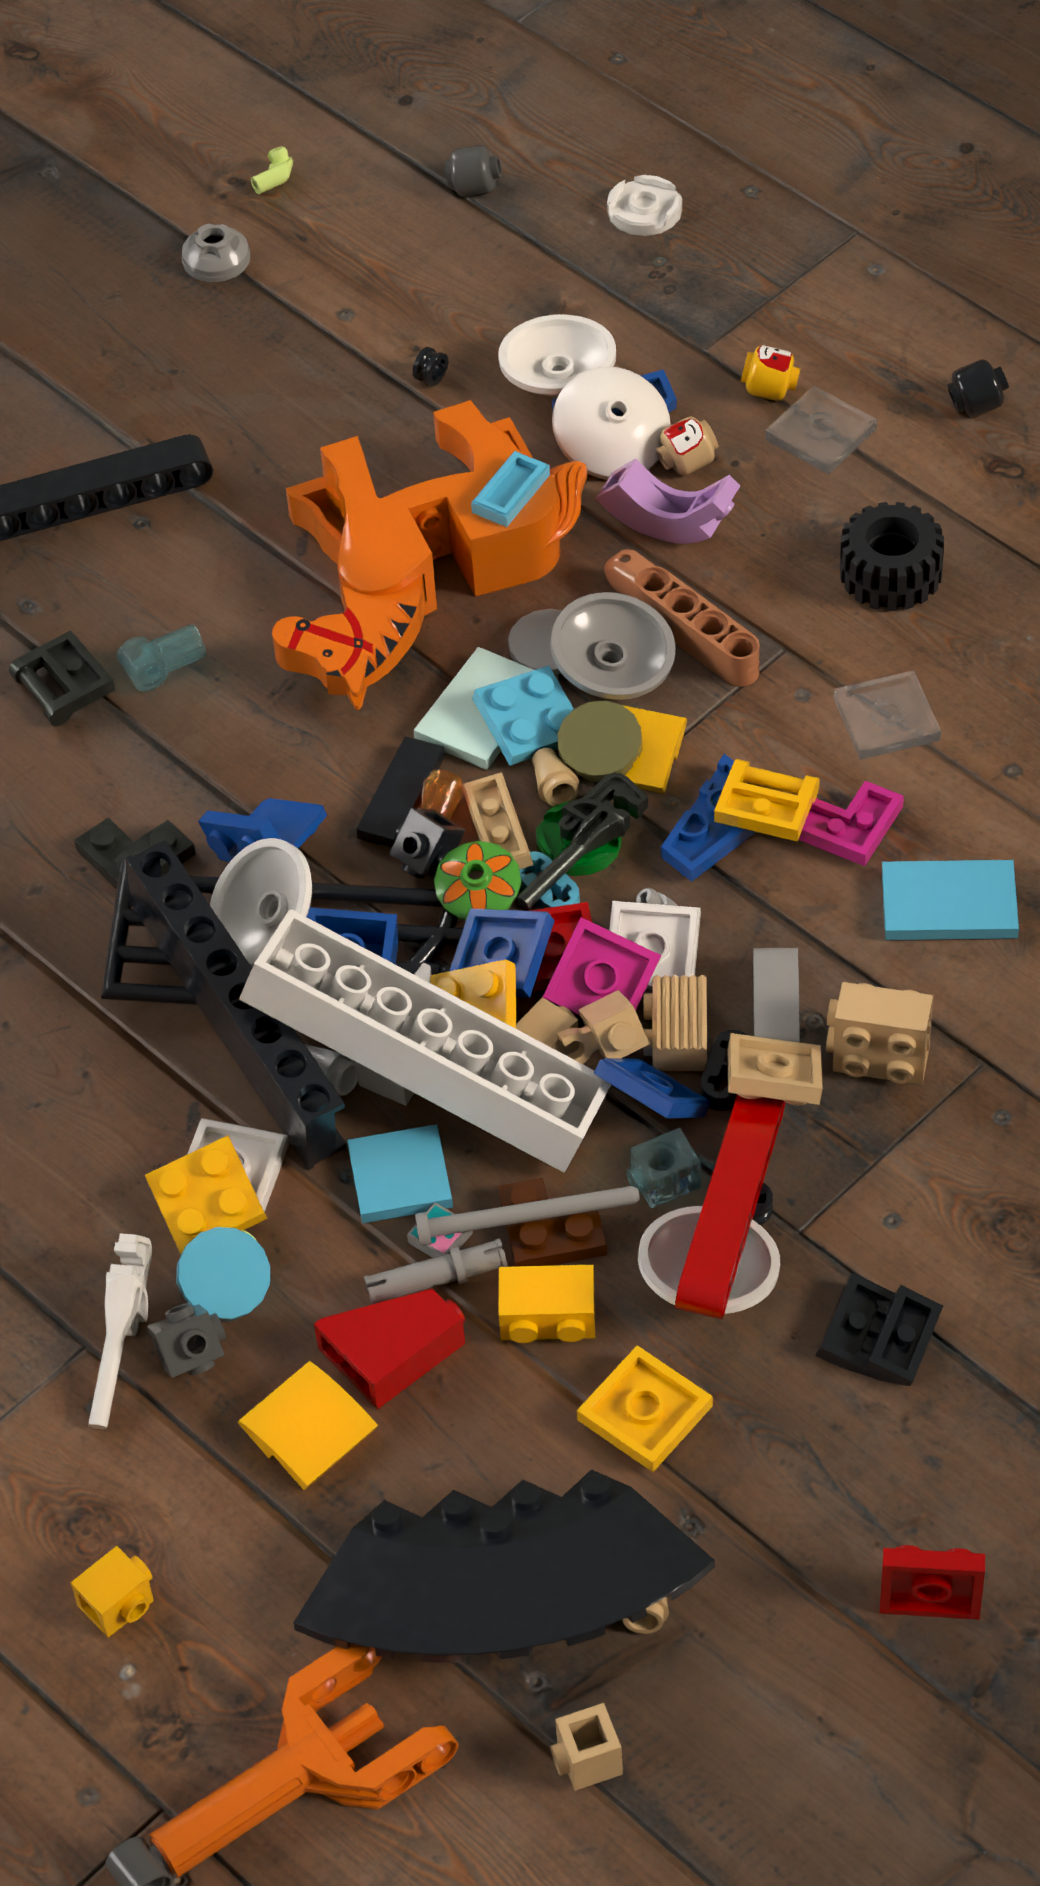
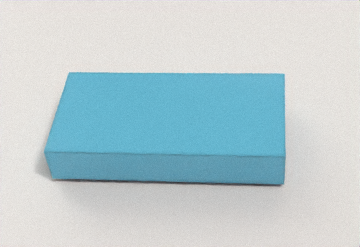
M514 451L471 502L472 513L508 527L550 476V466Z

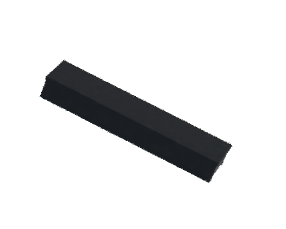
M165 840L133 857L131 855L126 857L132 907L284 1135H288L290 1144L306 1168L310 1170L314 1168L315 1164L345 1149L346 1142L335 1127V1113L345 1108L343 1100L294 1028L239 1000L252 967ZM160 858L167 861L170 867L169 872L162 876Z

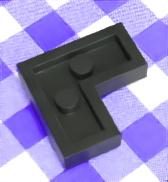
M107 818L74 840L76 851L116 889L121 860L130 855L133 857L165 840L181 864L196 855L194 843L169 820H166L136 841H133L110 818ZM160 858L162 874H167L170 870L169 864Z

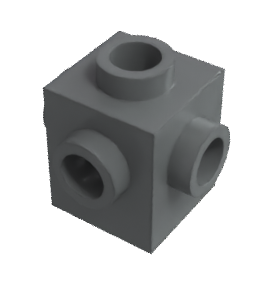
M192 1303L175 1306L165 1312V1319L147 1326L162 1368L172 1378L188 1372V1375L203 1373L215 1366V1359L225 1356L220 1341L226 1339L222 1323L216 1313L209 1315V1312L199 1304L194 1307Z

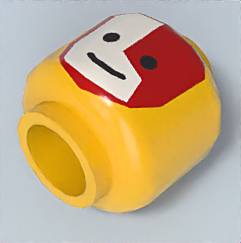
M760 345L755 349L754 353L748 351L740 382L746 383V390L751 395L780 401L785 397L787 390L795 391L801 368L793 367L794 356L791 352Z

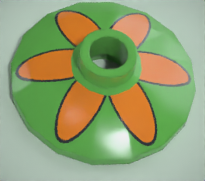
M476 841L462 844L448 852L438 865L434 883L437 899L445 911L459 920L466 921L470 908L508 910L519 894L521 877L519 865L510 852L494 843ZM474 871H482L484 873L481 878L476 880L468 877Z

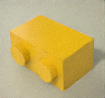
M594 1265L499 1267V1325L501 1340L529 1343L534 1340L546 1339L576 1342L582 1339L595 1338Z

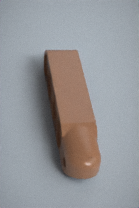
M621 550L607 560L604 573L608 583L618 593L637 598L654 608L671 628L675 644L733 686H748L758 679L760 644L754 634L668 570L655 566L635 550ZM622 557H629L630 561L624 563L620 559Z

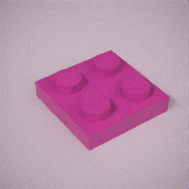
M580 917L543 998L556 1006L566 1007L574 1015L582 1018L578 1011L579 1009L619 990L634 1006L636 1011L662 955Z

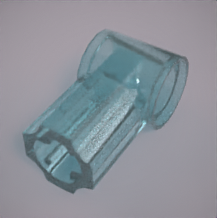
M194 624L182 627L152 641L139 636L131 638L124 642L117 652V659L136 689L146 692L159 687L165 681L169 672L206 657L205 646Z

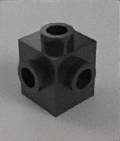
M411 808L406 820L398 827L395 833V843L389 854L403 863L401 868L414 877L424 879L426 875H436L438 865L448 852L458 847L466 830L434 809Z

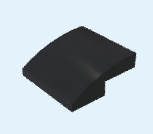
M852 1272L845 1283L815 1356L844 1369L877 1380L910 1386L914 1381L943 1305L902 1285L894 1293Z

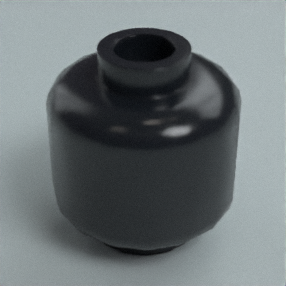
M984 359L955 370L952 373V382L947 384L949 395L958 414L964 412L970 418H976L1001 407L1004 402L1003 391L1009 388L1002 368L999 366L993 369L992 365Z

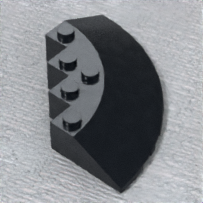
M592 1469L562 1497L530 1482L521 1480L492 1507L456 1490L451 1491L423 1517L384 1500L352 1527L293 1624L294 1630L327 1644L348 1649L351 1644L375 1648L376 1656L393 1659L396 1652L421 1654L422 1662L433 1663L462 1662V1655L495 1653L501 1660L530 1655L535 1646L565 1640L568 1646H572L605 1635V1626L628 1618L633 1623L647 1616V1607L665 1597L673 1601L692 1588L715 1568V1560L631 1486Z

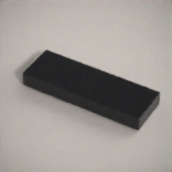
M404 737L356 828L357 839L390 848L393 847L398 827L406 820L411 808H419L445 757L443 746Z

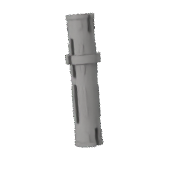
M497 1238L494 1241L459 1250L458 1246L449 1248V1254L371 1276L367 1275L364 1276V1280L372 1305L453 1281H457L459 1285L467 1283V1277L508 1266L504 1249L502 1250L501 1240Z

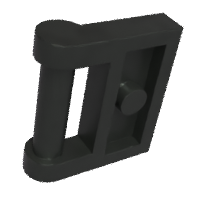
M71 630L18 657L9 667V673L17 683H23L45 709V717L54 726L63 725L70 719L72 713L115 691L114 681ZM44 667L66 694L56 698L36 674V671Z

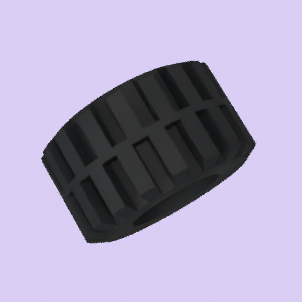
M887 502L878 503V507L874 508L869 505L862 508V514L854 513L850 517V523H845L842 529L840 545L841 583H845L847 593L849 595L855 594V600L861 604L868 602L870 603V608L874 609L887 607V611H896V607H903L906 610L913 608L915 602L922 604L927 601L928 594H935L938 590V583H941L944 536L942 535L940 524L934 523V517L931 514H922L921 508L914 505L906 507L905 503L896 502V505H888Z

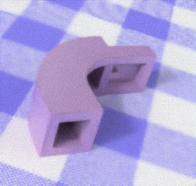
M635 458L611 473L595 499L615 518L641 534L669 543L690 544L711 538L720 521L734 507L732 499L740 485L728 475L700 491L687 492L677 490L659 481Z

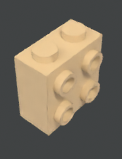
M842 982L839 1000L830 999L827 1015V1026L830 1027L827 1036L826 1052L833 1053V1072L845 1073L852 1077L866 1076L886 1079L898 1084L912 1083L923 1085L930 1048L933 995L922 994L914 990L902 991L875 987L867 983L854 984Z

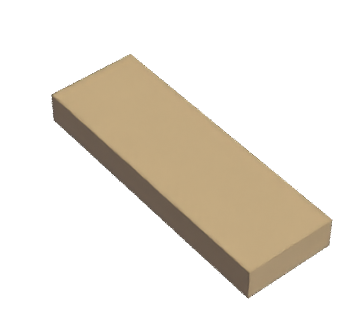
M502 772L462 784L463 794L479 841L497 844L510 852L519 865V869L533 866L531 854Z

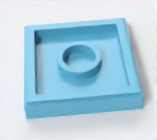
M437 1124L347 1140L362 1224L427 1212L435 1202L446 1209L453 1208Z

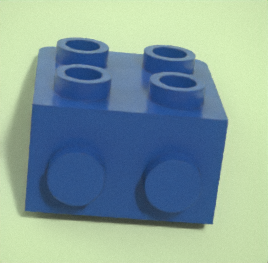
M268 798L262 801L250 816L207 810L198 823L207 837V844L216 853L219 860L230 862L248 845L267 838L284 840L299 849L306 839L316 832L319 824L327 816V813L322 805Z

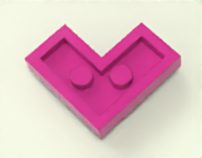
M864 781L846 810L816 798L815 802L811 805L798 840L865 866L902 810L904 796Z

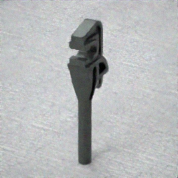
M612 773L605 776L583 798L570 801L562 806V819L559 822L560 836L565 840L572 839L571 844L515 898L516 904L522 910L528 911L583 855L592 852L609 841L624 836L625 832L630 828V816L639 819L649 807L648 796L627 776L620 773Z

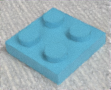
M550 666L475 689L472 698L510 766L531 759L539 749L551 748L554 751L558 750L557 733L563 719L574 709Z

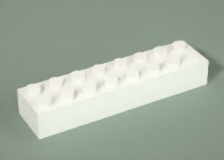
M289 909L255 961L239 1000L564 1173L611 1086L610 1083L595 1075L594 1070L292 909Z

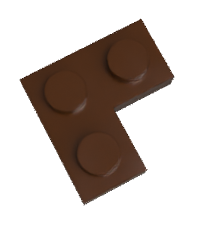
M543 1178L498 1186L501 1207L548 1199ZM598 1210L505 1225L515 1267L552 1266L607 1255V1243Z

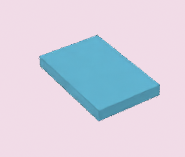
M1014 860L882 862L885 940L1018 938L1019 923Z

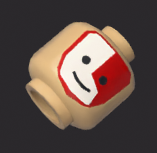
M690 416L661 431V446L656 449V452L666 470L673 467L679 475L685 476L710 464L714 460V450L718 448V442L707 421H699L695 417Z

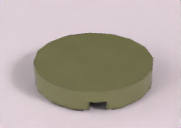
M606 700L592 701L574 708L563 719L557 733L558 751L562 761L577 775L583 776L584 780L591 782H600L605 776L612 773L625 775L633 767L637 757H640L643 749L641 727L634 714L623 705Z

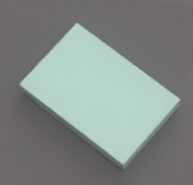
M478 647L414 729V739L443 746L445 753L487 770L499 755L501 749L472 699L475 689L533 671L534 669Z

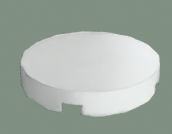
M640 175L634 177V181L626 184L625 180L617 183L609 192L607 200V213L610 221L619 230L631 235L649 236L660 234L672 228L680 219L682 212V197L676 191V186L658 176Z

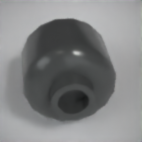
M485 145L454 150L450 160L445 161V175L449 189L456 190L457 194L461 197L491 193L495 189L496 179L502 178V166L499 156H492L491 151Z

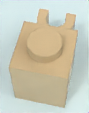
M619 990L578 1010L585 1024L584 1027L567 1028L557 1033L560 1042L564 1046L569 1045L573 1041H580L578 1050L566 1056L581 1064H584L595 1051H598L603 1058H623L650 1044L634 1006Z

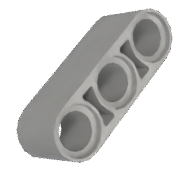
M753 948L754 1036L800 1042L798 948Z

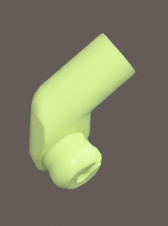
M281 146L270 150L268 153V158L271 161L269 169L251 177L252 186L257 194L277 187L289 179L293 160L292 157L288 156V151L285 147Z

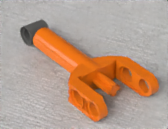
M351 1644L348 1649L336 1646L289 1677L282 1706L284 1720L276 1751L149 1834L151 1846L148 1845L143 1837L138 1836L129 1838L119 1844L109 1854L105 1866L119 1886H171L172 1877L170 1875H173L175 1878L180 1877L306 1792L323 1794L345 1806L379 1810L449 1762L458 1750L459 1744L443 1725L423 1727L356 1772L354 1762L347 1752L384 1728V1724L378 1717L377 1711L372 1705L369 1706L366 1703L330 1728L323 1723L316 1712L370 1677L374 1667L382 1657L376 1656L375 1648Z

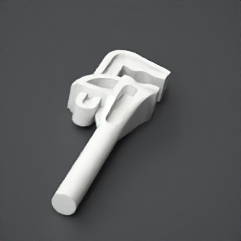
M120 1233L119 1241L115 1242L114 1252L117 1256H120L121 1263L125 1265L111 1264L110 1272L106 1273V1338L88 1423L89 1427L105 1430L108 1426L125 1336L135 1337L139 1322H147L148 1294L146 1284L152 1258V1245L149 1238L139 1235Z

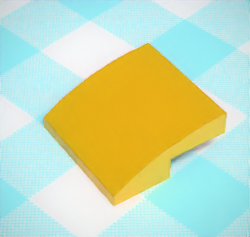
M624 706L634 714L641 727L643 746L640 757H637L633 767L625 776L640 789L665 794L673 760L678 758L687 718Z
M311 1361L306 1363L238 1421V1424L269 1459L274 1456L303 1490L307 1489L378 1426L369 1414L338 1383Z

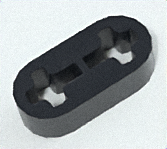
M739 1030L724 1031L716 1037L702 1074L701 1095L710 1100L711 1105L709 1108L715 1111L733 1109L737 1097L736 1093L728 1092V1087H725L722 1093L716 1092L715 1089L719 1088L722 1078L728 1079L727 1054L730 1033L747 1035Z

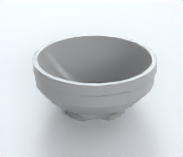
M209 223L201 226L185 240L182 246V264L185 271L200 281L221 282L232 279L241 274L250 262L251 254L247 239L239 231L224 224L212 225ZM223 237V240L218 243L211 244L203 241L208 238Z

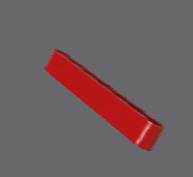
M737 1094L680 1277L675 1309L720 1320L723 1319L782 1121L785 1101L766 1097L746 1099Z

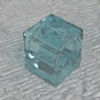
M680 1128L630 1148L631 1167L626 1169V1175L630 1186L638 1188L639 1194H643L650 1208L701 1188L700 1160ZM657 1169H667L664 1171H657Z

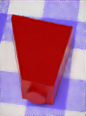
M433 1289L327 1316L314 1323L318 1349L377 1410L465 1344L463 1326L465 1317L461 1309L450 1299L444 1301Z

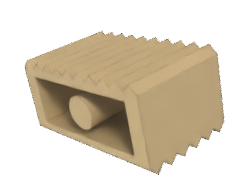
M658 975L654 976L653 993H644V1020H652V1029H644L650 1043L643 1047L644 1056H653V1066L660 1071H704L707 1063L706 977L704 975L699 977L694 975L690 977L685 975L669 977L665 975L662 978Z

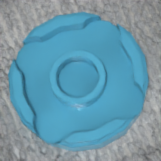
M215 1227L199 1233L183 1249L177 1263L176 1284L180 1294L182 1293L184 1299L188 1303H192L193 1307L199 1304L209 1312V1315L216 1313L220 1321L230 1322L249 1314L263 1301L270 1285V1264L264 1249L251 1235L236 1228Z

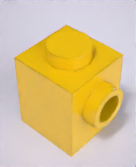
M118 1546L114 1547L70 1582L77 1606L107 1638L127 1622L132 1623L140 1619L154 1601L149 1583L153 1579L150 1570L139 1557L134 1555L132 1558H129Z

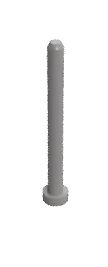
M627 1186L430 1219L427 1217V1212L415 1214L419 1244L424 1246L432 1244L431 1237L633 1205L640 1200L638 1188Z

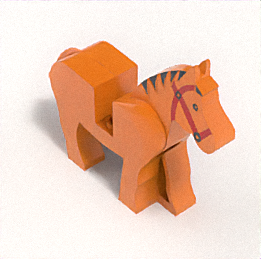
M471 400L433 412L435 438L440 449L449 452L461 460L470 472L428 480L399 490L384 498H378L358 436L320 447L323 477L286 488L289 517L294 525L311 533L318 541L322 551L338 565L344 612L322 616L314 621H308L298 616L285 617L277 621L272 630L276 662L286 671L303 673L318 678L328 689V694L347 695L356 710L361 709L367 687L387 675L400 662L420 632L424 616L437 610L433 569L434 559L452 553L475 597L535 581L547 575L556 566L560 557V539L574 527L581 512V496L587 480V467L585 463L572 461L551 468L550 476L509 526L505 527L472 513L471 502L514 451L531 458L533 456L510 417L490 423Z

